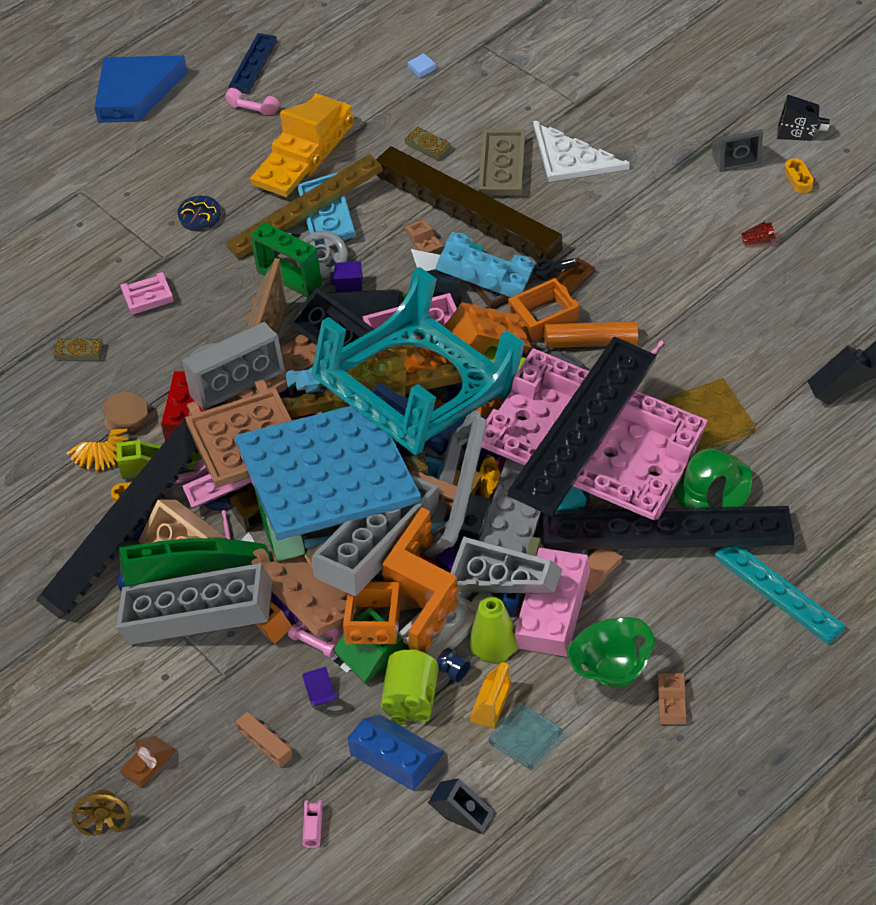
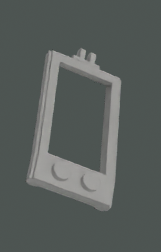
M473 411L467 415L464 423L450 434L439 480L453 484L461 446L467 443V448L450 519L446 524L431 533L433 539L430 545L421 551V553L429 558L439 552L442 553L448 547H453L458 539L487 424L478 411ZM439 503V509L431 517L432 523L444 521L447 505Z

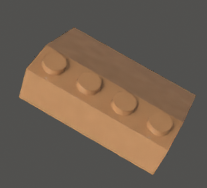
M274 259L258 288L256 297L253 296L252 310L251 313L247 314L246 330L265 322L279 335L287 307L279 259Z

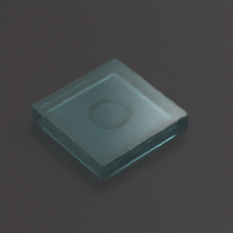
M519 703L488 740L489 744L531 770L562 734V728Z

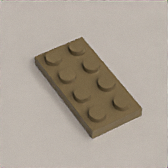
M483 130L479 192L487 196H522L525 130Z

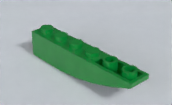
M221 538L174 539L119 547L120 570L125 586L252 565V560L257 559L253 551L260 548L267 552L270 562H272L266 544Z

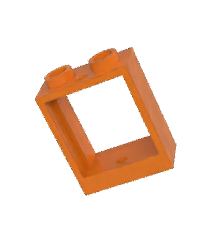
M556 278L508 298L509 313L514 314L518 318L522 330L531 343L544 337V324L579 322L578 312L580 311V306L577 300L570 297L567 288L561 285ZM553 299L562 308V311L540 321H536L528 311Z
M369 582L356 597L347 593L343 622L345 644H397L401 608L399 582ZM355 607H390L389 621H353Z

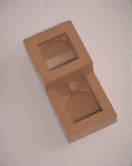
M425 219L405 226V231L416 250L441 255L444 246L434 236L433 228Z
M597 549L588 558L590 574L585 589V594L588 596L605 583L606 576L622 562V556L611 549Z
M684 673L658 674L660 725L686 724Z

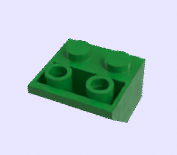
M369 608L353 621L384 620L372 608ZM343 633L334 648V653L364 684H367L387 669L390 655L404 650L403 638L398 634L397 644H345Z

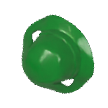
M713 448L701 450L690 459L684 474L674 490L676 498L683 508L710 507L706 498L708 488L716 478L724 476L726 482L722 495V507H742L748 500L751 492V468L731 454L723 453Z
M634 617L607 619L594 623L584 629L568 646L567 656L572 668L580 676L596 679L602 685L611 688H623L629 686L643 672L654 648L655 637L650 627L641 619ZM643 636L646 641L640 647L637 659L636 637ZM584 664L588 671L583 670L581 665Z

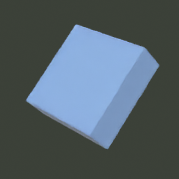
M424 53L407 62L408 68L419 78L436 70V63Z

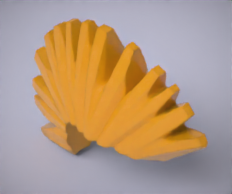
M112 429L106 442H80L69 450L67 455H72L71 461H75L76 465L79 463V467H82L87 462V470H90L94 461L95 471H99L100 467L102 471L105 470V463L108 469H110V463L114 467L116 466L114 461L117 462L116 443L129 441L128 437H121L127 433V429Z
M488 454L480 467L479 473L482 474L481 484L478 487L479 496L489 498L500 480L499 465L494 457Z

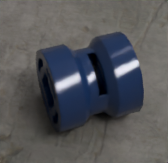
M450 647L444 649L436 660L439 665L438 670L442 673H448L449 678L455 682H460L467 675L471 666V662L468 659L457 656V652Z

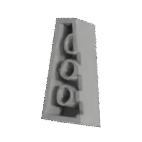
M463 537L450 573L457 576L458 592L554 593L563 569L548 559Z

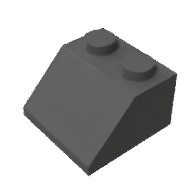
M759 129L713 139L712 155L719 171L761 164L763 130Z

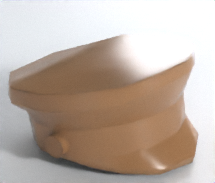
M120 392L108 397L102 408L106 416L103 423L107 430L110 431L112 429H127V433L140 428L143 420L148 417L147 402L133 392Z

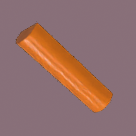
M636 321L544 324L543 330L546 348L608 346L614 336L633 345H637L638 326Z

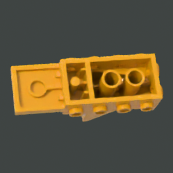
M315 93L307 102L282 110L280 118L283 132L273 141L271 146L272 153L251 176V185L288 197L305 175L311 177L352 127L354 116L351 105Z

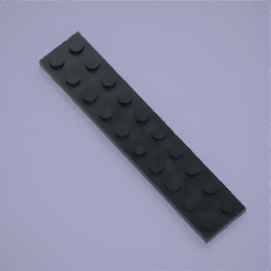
M614 336L508 489L507 496L552 517L655 363L657 355Z
M789 506L664 508L659 519L656 520L628 509L556 510L552 517L543 513L544 548L551 550L794 545V532Z

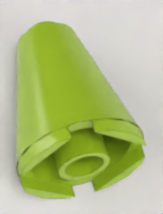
M489 597L480 602L469 635V646L472 654L478 656L485 663L496 664L505 662L509 659L510 655L518 650L514 634L516 628L500 599Z

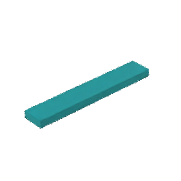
M742 546L722 547L715 553L716 560L827 645L845 631V624Z

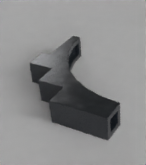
M876 341L864 351L847 345L808 379L807 382L815 398L831 405L848 391L876 378Z

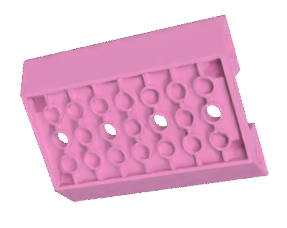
M533 348L513 378L511 392L499 411L493 409L487 418L481 447L526 465L590 371ZM635 391L573 486L652 520L659 519L696 451L708 420ZM523 416V417H526L527 419L524 420V421H522V420H519L517 417ZM612 453L615 456L611 458L607 457L605 454ZM649 472H657L660 475L653 476Z

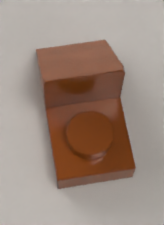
M156 736L135 740L138 752L120 770L122 776L140 788L151 779L176 751L175 748Z

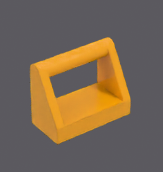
M500 663L486 675L471 712L470 722L495 729L511 689L510 666L507 663Z

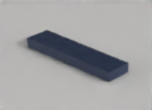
M257 33L232 78L229 88H235L243 94L250 93L277 43L276 36Z

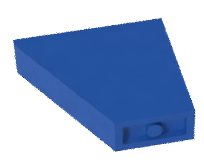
M185 56L104 57L94 107L98 123L139 122L187 74Z

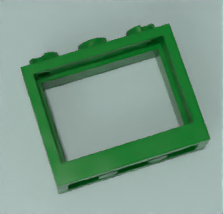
M263 222L250 235L258 273L265 276L276 258L280 260L285 287L307 297L316 288L322 286L317 247L266 222ZM274 250L299 262L301 268L275 256Z

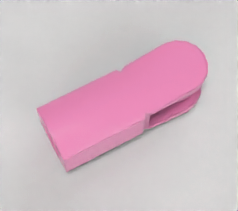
M308 800L304 802L302 844L306 848H318L320 846L323 814L322 800H318V803H309Z

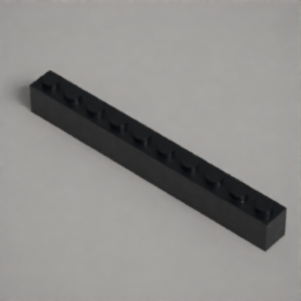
M185 418L36 599L38 603L56 617L60 618L64 612L67 615L71 613L77 605L74 601L79 594L84 596L92 587L89 581L93 576L99 578L107 568L104 565L105 561L108 558L113 560L120 552L118 545L123 539L126 542L129 541L136 532L133 527L137 522L142 524L150 515L147 509L151 504L155 506L158 500H162L165 495L161 492L166 486L171 489L179 479L176 476L177 472L180 469L185 471L193 461L189 458L193 452L196 454L200 453L188 429Z

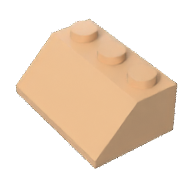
M158 500L139 542L145 544L174 539H225L226 537L177 500Z

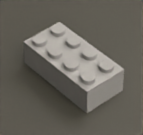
M265 322L182 360L190 396L203 410L254 387V382L262 379L266 381L285 372L278 335Z

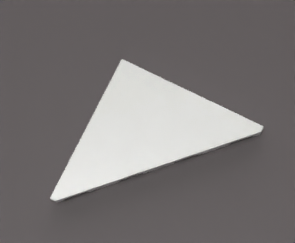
M533 121L548 182L630 169V164L626 160L616 159L613 154L601 149L598 151L589 147V144L576 138L571 139L561 131L552 127H544L540 125V122Z

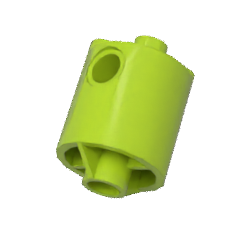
M415 649L397 651L389 656L380 706L387 715L391 716V721L396 724H405L407 721L427 722L430 720L439 669L437 661L432 656Z

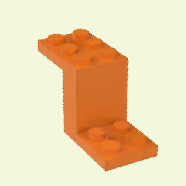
M461 302L444 325L445 328L482 355L491 345L498 347L501 333L506 330L525 342L523 353H527L531 348L527 335L518 322V318L512 313H504L495 309H487L475 304L471 305ZM395 346V350L407 373L412 374L421 369L431 370L440 368L444 364H452L444 356L426 348Z
M421 507L383 562L382 569L384 582H399L401 598L423 609L408 631L409 650L415 649L427 653L432 646V638L436 632L440 633L446 624V617L449 613H454L459 604L457 599L459 588L457 587V576L420 558V552L423 548H428L433 539V535H431L432 522L430 511Z

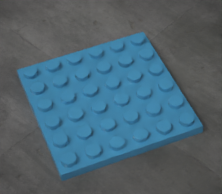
M352 406L234 435L235 444L277 541L343 524L346 521H354L370 515L381 514L421 503V495L392 437Z

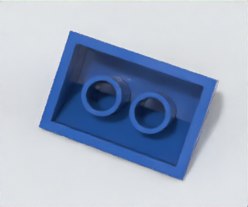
M381 714L362 719L347 738L350 755L412 791L416 790L444 754V750Z

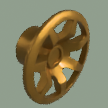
M97 790L81 798L75 804L72 810V821L74 826L84 835H94L91 831L84 828L92 822L96 823V835L101 834L104 823H107L110 829L118 833L124 831L129 825L130 810L127 804L122 799L114 796L112 792ZM89 801L88 807H81L84 803ZM115 804H118L120 807H122L124 812L116 811ZM77 812L88 816L79 823ZM113 818H125V821L119 827Z

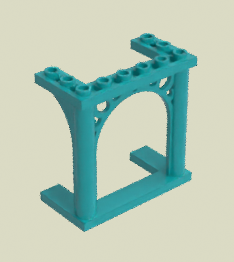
M421 267L413 270L408 295L396 312L381 326L343 347L346 330L329 317L322 320L311 376L414 455L423 452L424 444L427 440L492 399L499 396L505 400L511 392L513 378L518 371L525 342L506 330L501 333L494 362H492L430 317L428 314L437 279ZM414 334H416V335H417L418 337H420L422 340L416 339V338L414 337ZM395 346H417L432 350L447 358L461 375L462 389L454 399L433 411L436 397L417 384L411 388L405 416H403L346 372L385 349ZM471 375V376L474 377L476 380L470 379L468 376Z

